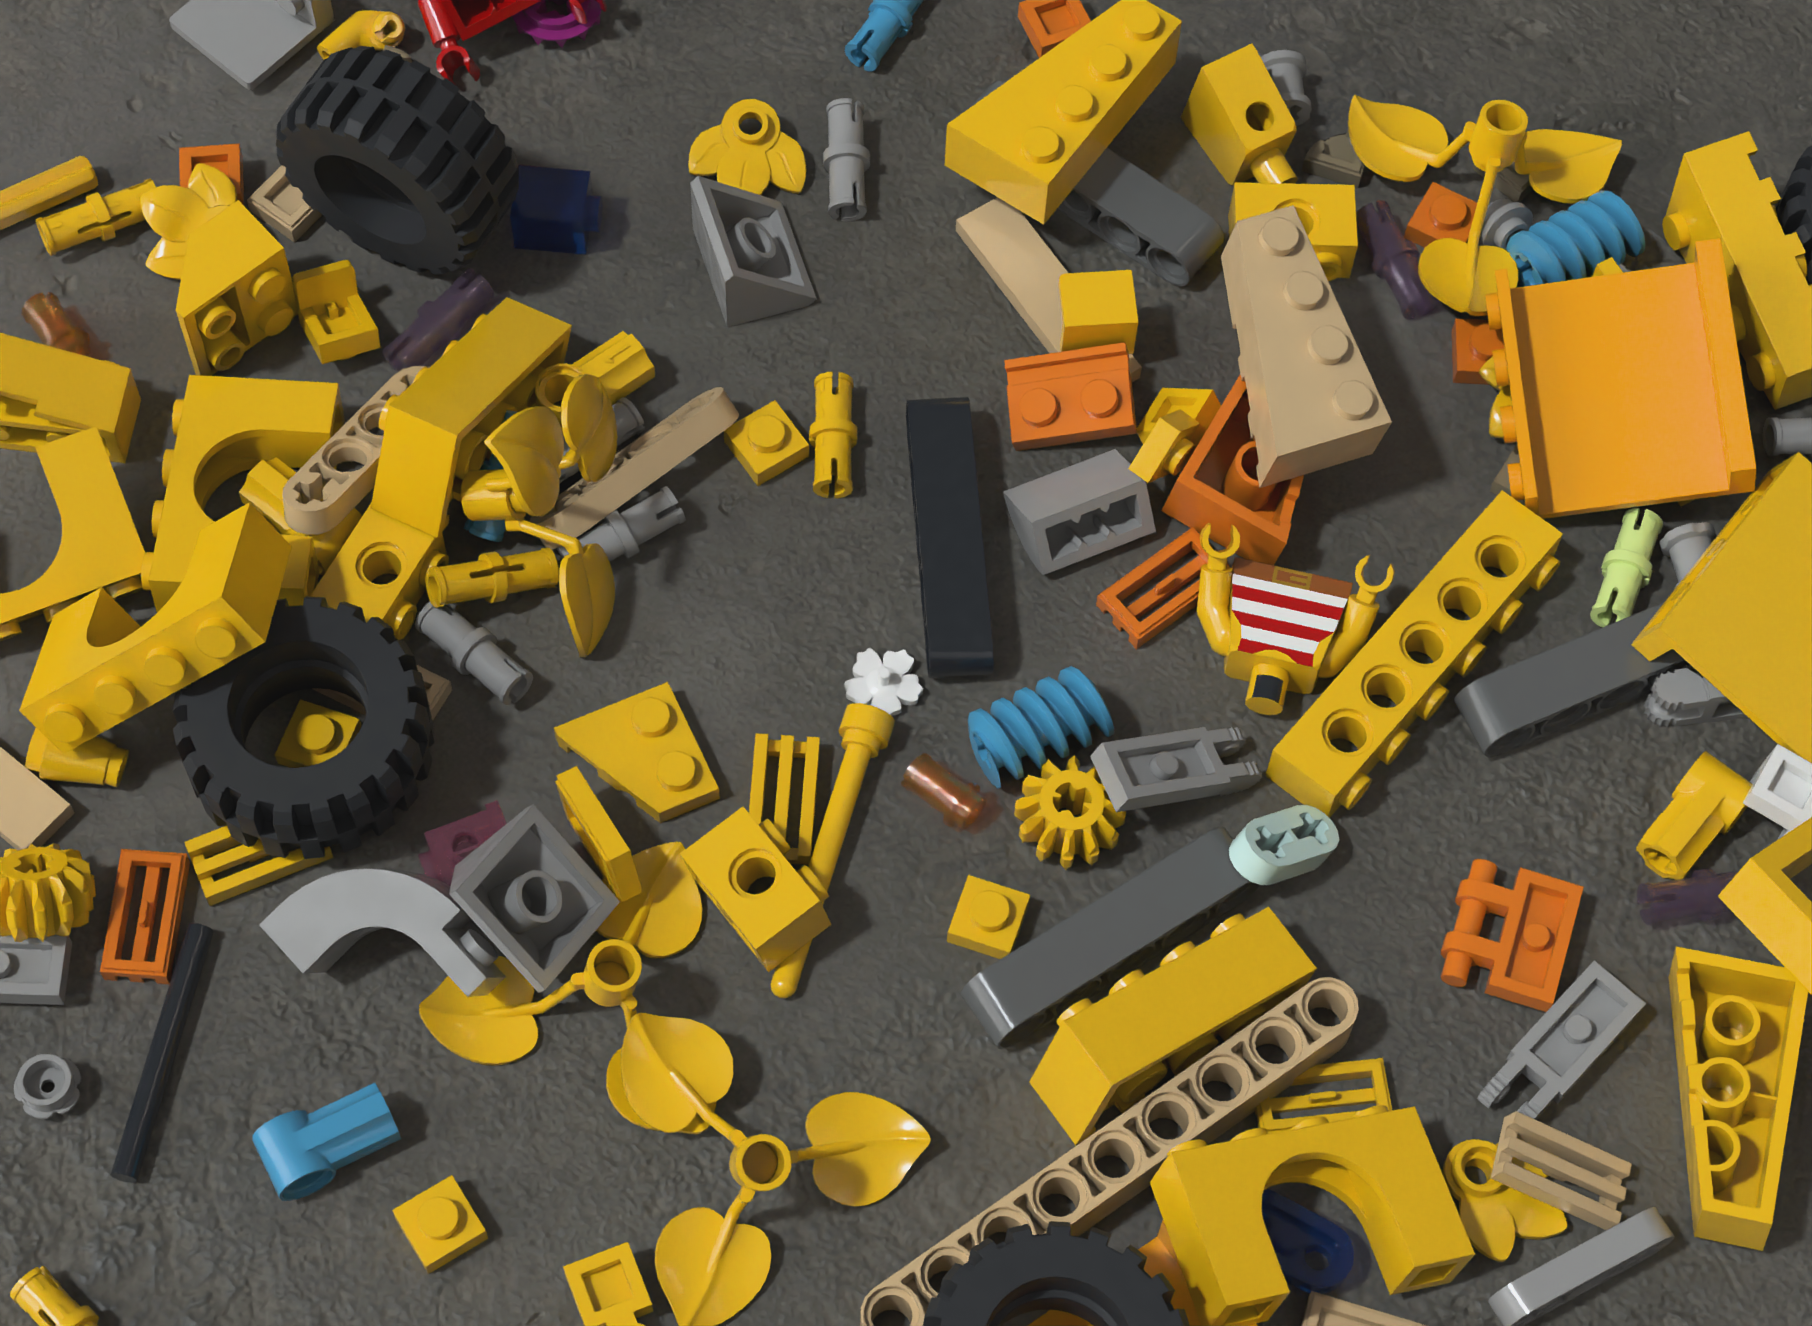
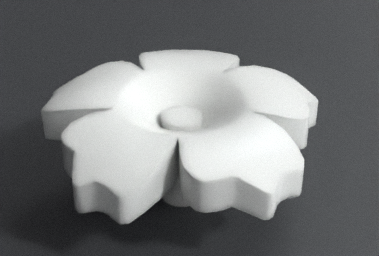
M868 648L865 652H858L857 662L853 666L855 678L844 683L846 698L854 703L871 704V706L880 708L891 716L900 714L901 704L915 705L923 694V688L918 683V676L910 674L914 666V658L909 656L904 649L898 652L887 651L883 656L882 664L880 657L873 649Z

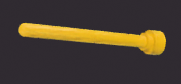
M853 703L846 706L839 727V734L843 738L841 746L846 751L808 868L818 878L827 892L870 758L877 757L879 750L885 749L888 746L895 724L894 718L889 713L867 704ZM812 940L776 966L771 980V990L778 998H789L795 993Z

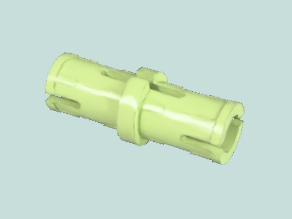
M1640 508L1628 509L1624 513L1623 524L1614 550L1605 554L1601 567L1603 568L1604 580L1596 603L1590 613L1592 621L1602 628L1610 625L1613 613L1618 615L1616 622L1631 616L1640 588H1644L1649 584L1653 572L1650 558L1658 534L1661 533L1663 527L1662 519L1651 510H1645L1641 526L1636 523L1640 514Z

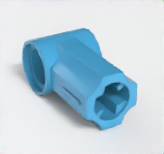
M376 1083L368 1085L311 1113L305 1110H295L279 1115L264 1123L252 1136L257 1152L278 1197L282 1201L300 1199L320 1190L331 1182L336 1175L337 1169L401 1139L391 1112Z

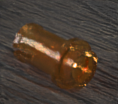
M43 292L38 293L26 301L22 307L21 314L44 345L89 356L91 349L88 332L83 327L76 326L72 322L54 293L48 292L46 298Z
M922 753L911 763L903 776L905 779L901 781L903 788L910 790L944 816L943 823L949 828L957 825L962 830H966L977 820L986 805L987 800L979 794L981 788L975 782L964 783L934 761L928 753Z

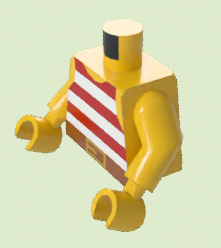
M1208 523L1200 533V544L1209 555L1208 564L1201 566L1197 616L1211 649L1224 656V673L1230 678L1249 682L1245 705L1250 710L1259 714L1277 715L1283 711L1287 691L1301 694L1312 693L1318 678L1334 677L1365 646L1380 607L1375 599L1378 592L1385 590L1393 582L1395 576L1394 566L1390 563L1387 577L1382 584L1371 585L1365 580L1363 575L1364 567L1368 563L1370 555L1361 559L1355 570L1356 581L1360 586L1357 594H1351L1353 585L1351 582L1234 557L1231 568L1227 565V558L1232 556L1239 548L1240 534L1238 530L1231 524L1230 544L1227 548L1217 551L1213 550L1209 545L1208 539L1211 532V524Z

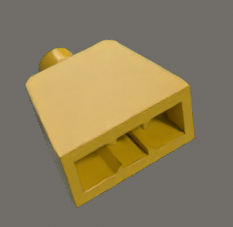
M1253 43L1201 67L1181 119L1226 182L1234 186L1235 182H1244L1255 177L1258 183L1295 184L1298 177L1284 156L1297 131L1296 124Z

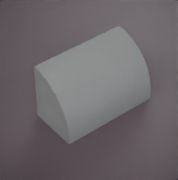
M1116 449L1003 491L1017 535L1030 560L1042 575L1156 532L1146 481L1128 469L1131 464Z

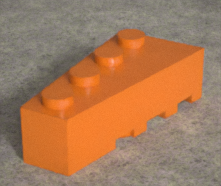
M1239 375L1176 480L1161 511L1190 528L1194 527L1199 533H1201L1206 524L1210 523L1211 532L1209 539L1225 548L1228 547L1231 541L1230 530L1232 524L1240 534V544L1235 554L1247 560L1274 565L1287 544L1292 525L1290 522L1304 475L1259 488L1256 470L1259 460L1255 439H1251L1247 416L1250 412L1246 382L1242 381L1241 375Z

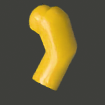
M357 11L317 45V50L324 60L332 53L351 47L354 49L360 46L374 47L375 50H384L385 45L396 47L403 40L405 24L398 14L390 11Z

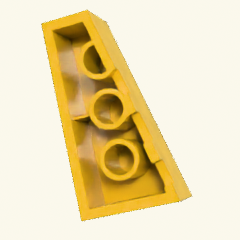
M1120 0L949 122L946 130L944 166L1044 225L1174 66L1182 20L1147 0Z
M1748 131L1684 153L1667 212L1662 221V227L1667 243L1673 250L1680 251L1686 263L1695 262V242L1721 238L1737 347L1746 361L1748 376L1753 386L1759 391H1764L1776 410L1812 397V284L1808 285L1806 281L1807 264L1804 256L1806 251L1797 232L1785 235L1778 221L1774 204L1778 203L1781 198L1771 177L1759 180L1749 159L1750 156L1756 154L1758 149Z
M506 297L488 315L481 314L476 319L472 329L459 341L452 340L440 359L430 368L423 367L417 373L413 383L399 396L396 394L392 395L382 409L379 418V429L383 430L384 434L371 509L438 538L449 524V515H447L449 503L453 498L461 502V484L465 474L471 470H480L485 458L490 459L492 452L485 445V439L503 423L506 410L519 412L529 407H536L535 383L538 376L550 366L564 364L572 325Z
M1269 906L1247 919L1241 913L1233 915L1221 923L1210 935L1211 939L1197 947L1192 941L1179 945L1163 958L1159 968L1146 975L1141 969L1132 971L1114 984L1107 997L1094 1004L1089 998L1082 999L1070 1006L1059 1016L1056 1021L1059 1029L1029 1083L1075 1146L1096 1132L1095 1124L1103 1111L1115 1104L1121 1114L1145 1098L1144 1094L1164 1078L1168 1068L1177 1076L1211 1052L1218 1044L1216 1039L1218 1035H1220L1224 1042L1308 983L1317 969Z
M1675 946L1668 978L1694 1237L1763 1251L1773 1223L1808 991L1785 967Z

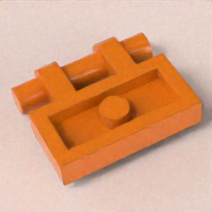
M1474 859L1468 879L1460 882L1456 894L1455 903L1460 908L1454 930L1445 934L1441 948V956L1445 959L1441 980L1451 986L1464 987L1472 966L1477 965L1490 969L1485 994L1547 1012L1554 1003L1584 886L1520 867L1515 877L1513 888L1508 889L1494 884L1498 866L1495 863L1485 859ZM1492 913L1505 917L1498 942L1480 937L1485 914Z

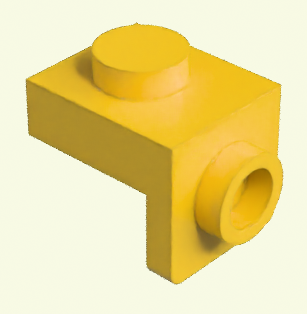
M349 260L338 261L293 275L292 281L299 322L322 364L349 359L357 354L381 348L378 328L358 294L355 269Z

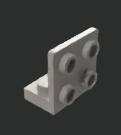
M190 0L175 12L169 21L171 28L246 89L253 90L335 21L331 0Z

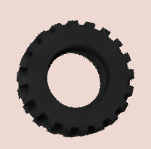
M360 46L332 53L327 59L323 60L277 124V157L280 165L286 167L285 176L291 185L299 188L303 193L302 199L312 210L317 209L326 217L325 222L336 231L341 230L353 238L352 242L364 250L371 249L380 254L381 259L394 265L399 262L405 264L409 270L421 273L430 270L432 274H444L470 264L513 204L519 191V169L516 168V156L511 147L505 146V135L497 124H491L485 117V111L474 100L469 101L458 92L460 88L448 79L441 80L430 73L429 67L417 61L412 63L402 59L401 54L389 50L378 53L374 47Z
M306 596L304 597L303 605L289 606L286 598L279 599L275 606L265 643L187 685L186 689L182 688L175 693L173 713L178 724L173 728L176 747L196 797L201 799L205 812L217 826H228L231 837L247 847L254 846L257 840L261 839L266 854L286 858L289 855L290 848H301L304 859L325 857L324 847L341 844L344 853L362 846L360 835L372 829L376 835L380 836L395 824L392 811L396 807L403 811L409 810L419 796L415 780L422 781L428 778L432 764L429 747L435 743L434 724L422 673L418 672L415 656L405 641L395 639L391 626L379 617H371L366 623L362 608L353 604L340 602L336 610L328 608L326 598ZM312 688L330 689L354 698L365 707L366 717L354 740L340 753L319 764L299 768L279 767L257 759L246 750L247 735L259 714L271 703L292 692Z
M1049 1221L1046 1234L1032 1235L1029 1224H1024L1007 1229L1005 1241L996 1245L993 1240L987 1238L971 1248L968 1262L964 1265L955 1263L943 1277L940 1292L937 1297L931 1298L923 1322V1326H1001L1008 1320L1030 1311L1059 1310L1079 1316L1093 1326H1190L1185 1309L1174 1310L1171 1299L1175 1289L1165 1275L1159 1273L1151 1278L1143 1269L1147 1256L1131 1244L1123 1254L1108 1247L1111 1233L1091 1227L1088 1239L1070 1235V1222Z

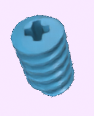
M1600 190L1589 196L1587 201L1581 200L1569 207L1568 211L1561 210L1550 216L1548 221L1542 220L1532 225L1528 231L1522 230L1510 237L1506 250L1517 265V287L1586 278L1587 274L1592 276L1598 263L1612 257L1617 265L1624 263L1626 254L1636 257L1643 253L1646 244L1644 232L1632 209L1622 198L1611 191Z
M1069 666L1060 670L1058 681L1049 676L1037 681L1035 692L1027 687L1015 691L1013 703L1005 698L992 702L990 714L981 708L970 712L968 732L974 755L983 773L991 784L996 788H1001L999 768L1004 766L1018 780L1024 777L1022 757L1027 755L1038 769H1042V765L1046 763L1045 746L1050 745L1060 758H1065L1069 756L1067 736L1072 734L1085 748L1092 745L1090 725L1095 724L1106 737L1114 734V724L1109 709L1094 683L1079 669Z

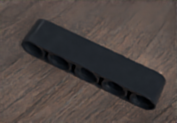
M969 397L906 400L907 443L928 677L993 674L994 666L993 639Z

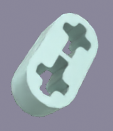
M1296 805L1250 821L1231 842L1229 856L1234 868L1244 878L1259 885H1271L1318 868L1337 847L1339 834L1333 821L1325 813L1309 805Z

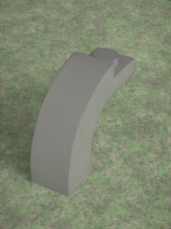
M352 869L336 872L321 877L291 894L259 924L303 974L326 972L359 939L373 931L390 928L408 935L421 945L467 997L488 995L506 977L493 963L498 958V955L488 941L472 929H469L467 932L462 929L471 918L449 895L451 886L438 879L416 872L394 869Z

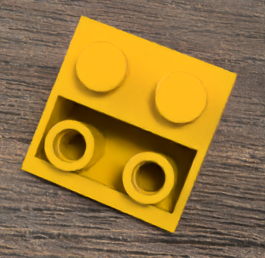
M239 200L188 234L176 313L196 375L212 376L217 371L231 368L242 358L244 352L265 337L274 336L282 332L291 323L293 317L298 315L294 286L284 247Z

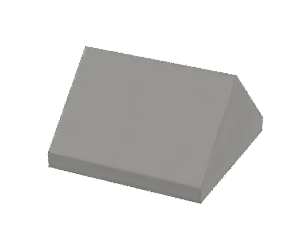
M697 176L690 182L693 231L727 327L803 308L817 300L781 201L701 176Z
M534 804L525 808L455 865L449 895L538 993L546 990L620 903L617 897Z

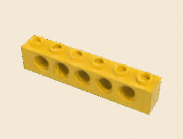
M1502 490L1272 750L1265 776L1303 805L1316 807L1329 818L1341 805L1348 810L1352 809L1365 794L1372 782V779L1367 774L1380 760L1386 765L1391 764L1403 750L1411 737V734L1406 729L1418 716L1427 721L1439 709L1449 693V690L1444 687L1445 684L1456 672L1462 677H1466L1477 665L1487 648L1482 644L1484 639L1493 629L1503 634L1511 626L1524 606L1519 599L1530 586L1539 592L1549 582L1561 563L1554 555L1563 533ZM1484 567L1498 568L1507 577L1492 576L1485 571ZM1446 610H1461L1464 613H1466L1470 617V619H1455L1452 616H1450L1446 612ZM1413 651L1422 652L1428 655L1433 663L1423 664L1416 662L1408 653ZM1369 696H1386L1396 706L1391 708L1380 707L1374 704ZM1336 738L1346 739L1352 742L1358 750L1354 752L1340 751L1330 743V740Z

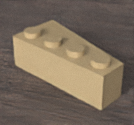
M1294 205L1237 221L1222 252L1221 261L1232 326L1234 329H1237L1241 353L1238 363L1241 380L1246 382L1250 412L1247 416L1251 439H1255L1259 460L1256 466L1259 488L1373 454L1392 421Z

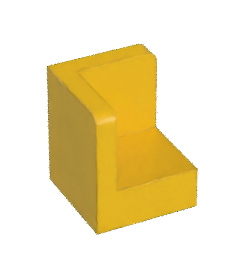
M1132 270L1061 274L1058 284L1063 321L1060 340L1061 352L1125 342L1129 354H1133L1139 322Z

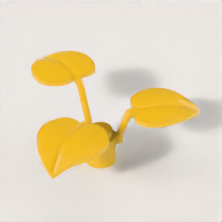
M1355 94L1349 107L1348 133L1355 153L1363 164L1374 173L1396 181H1415L1424 174L1427 164L1434 168L1443 167L1468 142H1470L1469 152L1476 167L1486 172L1470 228L1468 243L1454 238L1435 240L1424 248L1418 263V275L1430 294L1450 308L1461 313L1467 312L1472 316L1487 315L1485 294L1497 292L1495 270L1507 268L1510 288H1516L1518 283L1517 265L1507 250L1497 246H1479V239L1497 173L1514 162L1515 171L1518 174H1529V182L1535 192L1553 201L1575 204L1581 200L1587 201L1589 196L1604 188L1622 146V140L1589 133L1552 129H1538L1525 132L1528 125L1526 112L1517 104L1507 100L1487 102L1480 111L1477 123L1466 122L1463 132L1448 146V135L1443 124L1429 113L1400 104L1373 102Z
M589 374L580 375L573 379L564 393L561 404L562 429L556 415L548 407H529L517 412L503 422L484 441L485 445L499 460L503 469L468 471L461 484L462 508L467 518L471 521L505 520V527L508 532L521 531L559 544L568 551L569 554L564 556L560 563L559 586L564 611L579 652V657H587V655L592 653L603 636L613 612L615 582L609 559L603 548L597 543H589L582 548L579 539L526 521L524 517L526 513L531 516H544L552 510L559 495L561 470L570 468L578 463L583 479L587 482H596L608 473L613 464L618 439L615 413L608 394L600 383L599 378ZM563 435H564V438H565V441H566L567 445H568L569 448H570L569 451H568L564 456H563V452H564V439H563Z
M681 842L665 843L645 849L632 856L643 892L624 902L620 898L618 899L620 903L596 930L600 935L609 940L600 942L592 949L584 972L574 973L568 982L538 1002H532L534 987L506 957L498 956L493 962L506 977L485 996L467 997L454 981L447 976L437 989L419 1005V1015L430 1033L448 1050L471 1062L494 1066L509 1064L520 1060L536 1046L538 1028L533 1015L547 1012L580 989H584L587 996L598 1005L605 1007L620 1005L624 1011L626 1026L628 1027L632 1017L637 1014V1000L633 993L642 970V962L637 950L643 955L654 959L673 956L685 950L693 942L702 921L701 896L694 878L680 856V853L685 850L684 845ZM603 878V879H602V882H603V883L609 888V890L612 892V890L610 889L609 885L607 884V882H606L605 879ZM622 1048L614 1053L607 1067L606 1089L609 1099L615 1109L631 1123L646 1129L657 1130L642 1121L628 1102L621 1076ZM717 1101L707 1104L713 1112H715ZM696 1113L693 1120L678 1132L701 1134L708 1129L709 1124Z
M641 1012L632 1017L623 1039L621 1049L623 1087L628 1102L642 1121L662 1132L675 1133L684 1129L693 1120L696 1113H698L706 1123L730 1140L735 1146L730 1155L729 1167L734 1180L741 1186V1189L728 1208L725 1218L710 1208H691L672 1218L662 1229L657 1240L654 1258L657 1279L670 1304L678 1326H716L723 1323L742 1310L756 1296L766 1281L771 1264V1249L768 1237L761 1229L755 1226L736 1224L743 1209L752 1201L755 1191H769L779 1187L787 1179L791 1170V1164L814 1159L812 1168L813 1179L825 1196L841 1205L853 1207L875 1203L886 1197L898 1186L915 1160L928 1147L931 1141L928 1132L910 1114L891 1102L869 1094L843 1092L822 1099L807 1114L805 1129L812 1146L789 1151L780 1139L772 1135L759 1134L746 1137L741 1130L734 1128L707 1105L718 1101L728 1092L734 1074L733 1057L729 1046L715 1030L692 1019L665 1017Z

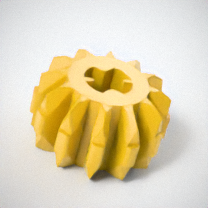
M1075 755L1068 760L1067 768L1064 771H1061L1048 759L1042 765V778L1028 775L1022 785V793L1025 797L1016 800L1014 811L1015 817L1024 821L1019 829V837L1022 843L1038 842L1036 857H1038L1040 862L1049 858L1053 852L1061 854L1060 863L1065 870L1072 866L1075 854H1079L1084 861L1092 866L1098 861L1099 847L1112 850L1116 846L1119 833L1115 828L1124 825L1126 811H1115L1095 766L1087 773L1079 771L1080 763ZM1062 808H1066V809H1067V810H1063V811L1059 812V809H1062ZM1081 813V816H1080V817H1074V816H1073V815H1078V814Z
M31 843L26 849L16 850L9 848L4 851V856L0 857V936L12 935L15 942H22L28 938H38L44 942L46 937L53 935L66 937L70 935L71 928L81 927L89 923V912L94 909L93 897L96 896L94 875L90 874L89 862L82 860L80 851L75 849L61 850L59 844L56 843L47 847H36Z

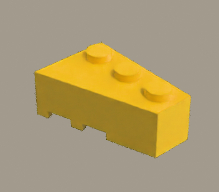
M0 333V448L37 453L35 449L37 446L97 426L110 462L126 463L141 402L131 368L120 366L111 361L98 360Z

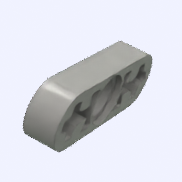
M1648 1208L1514 1280L1492 1295L1488 1303L1503 1326H1524L1649 1258L1667 1246L1675 1236L1657 1208Z

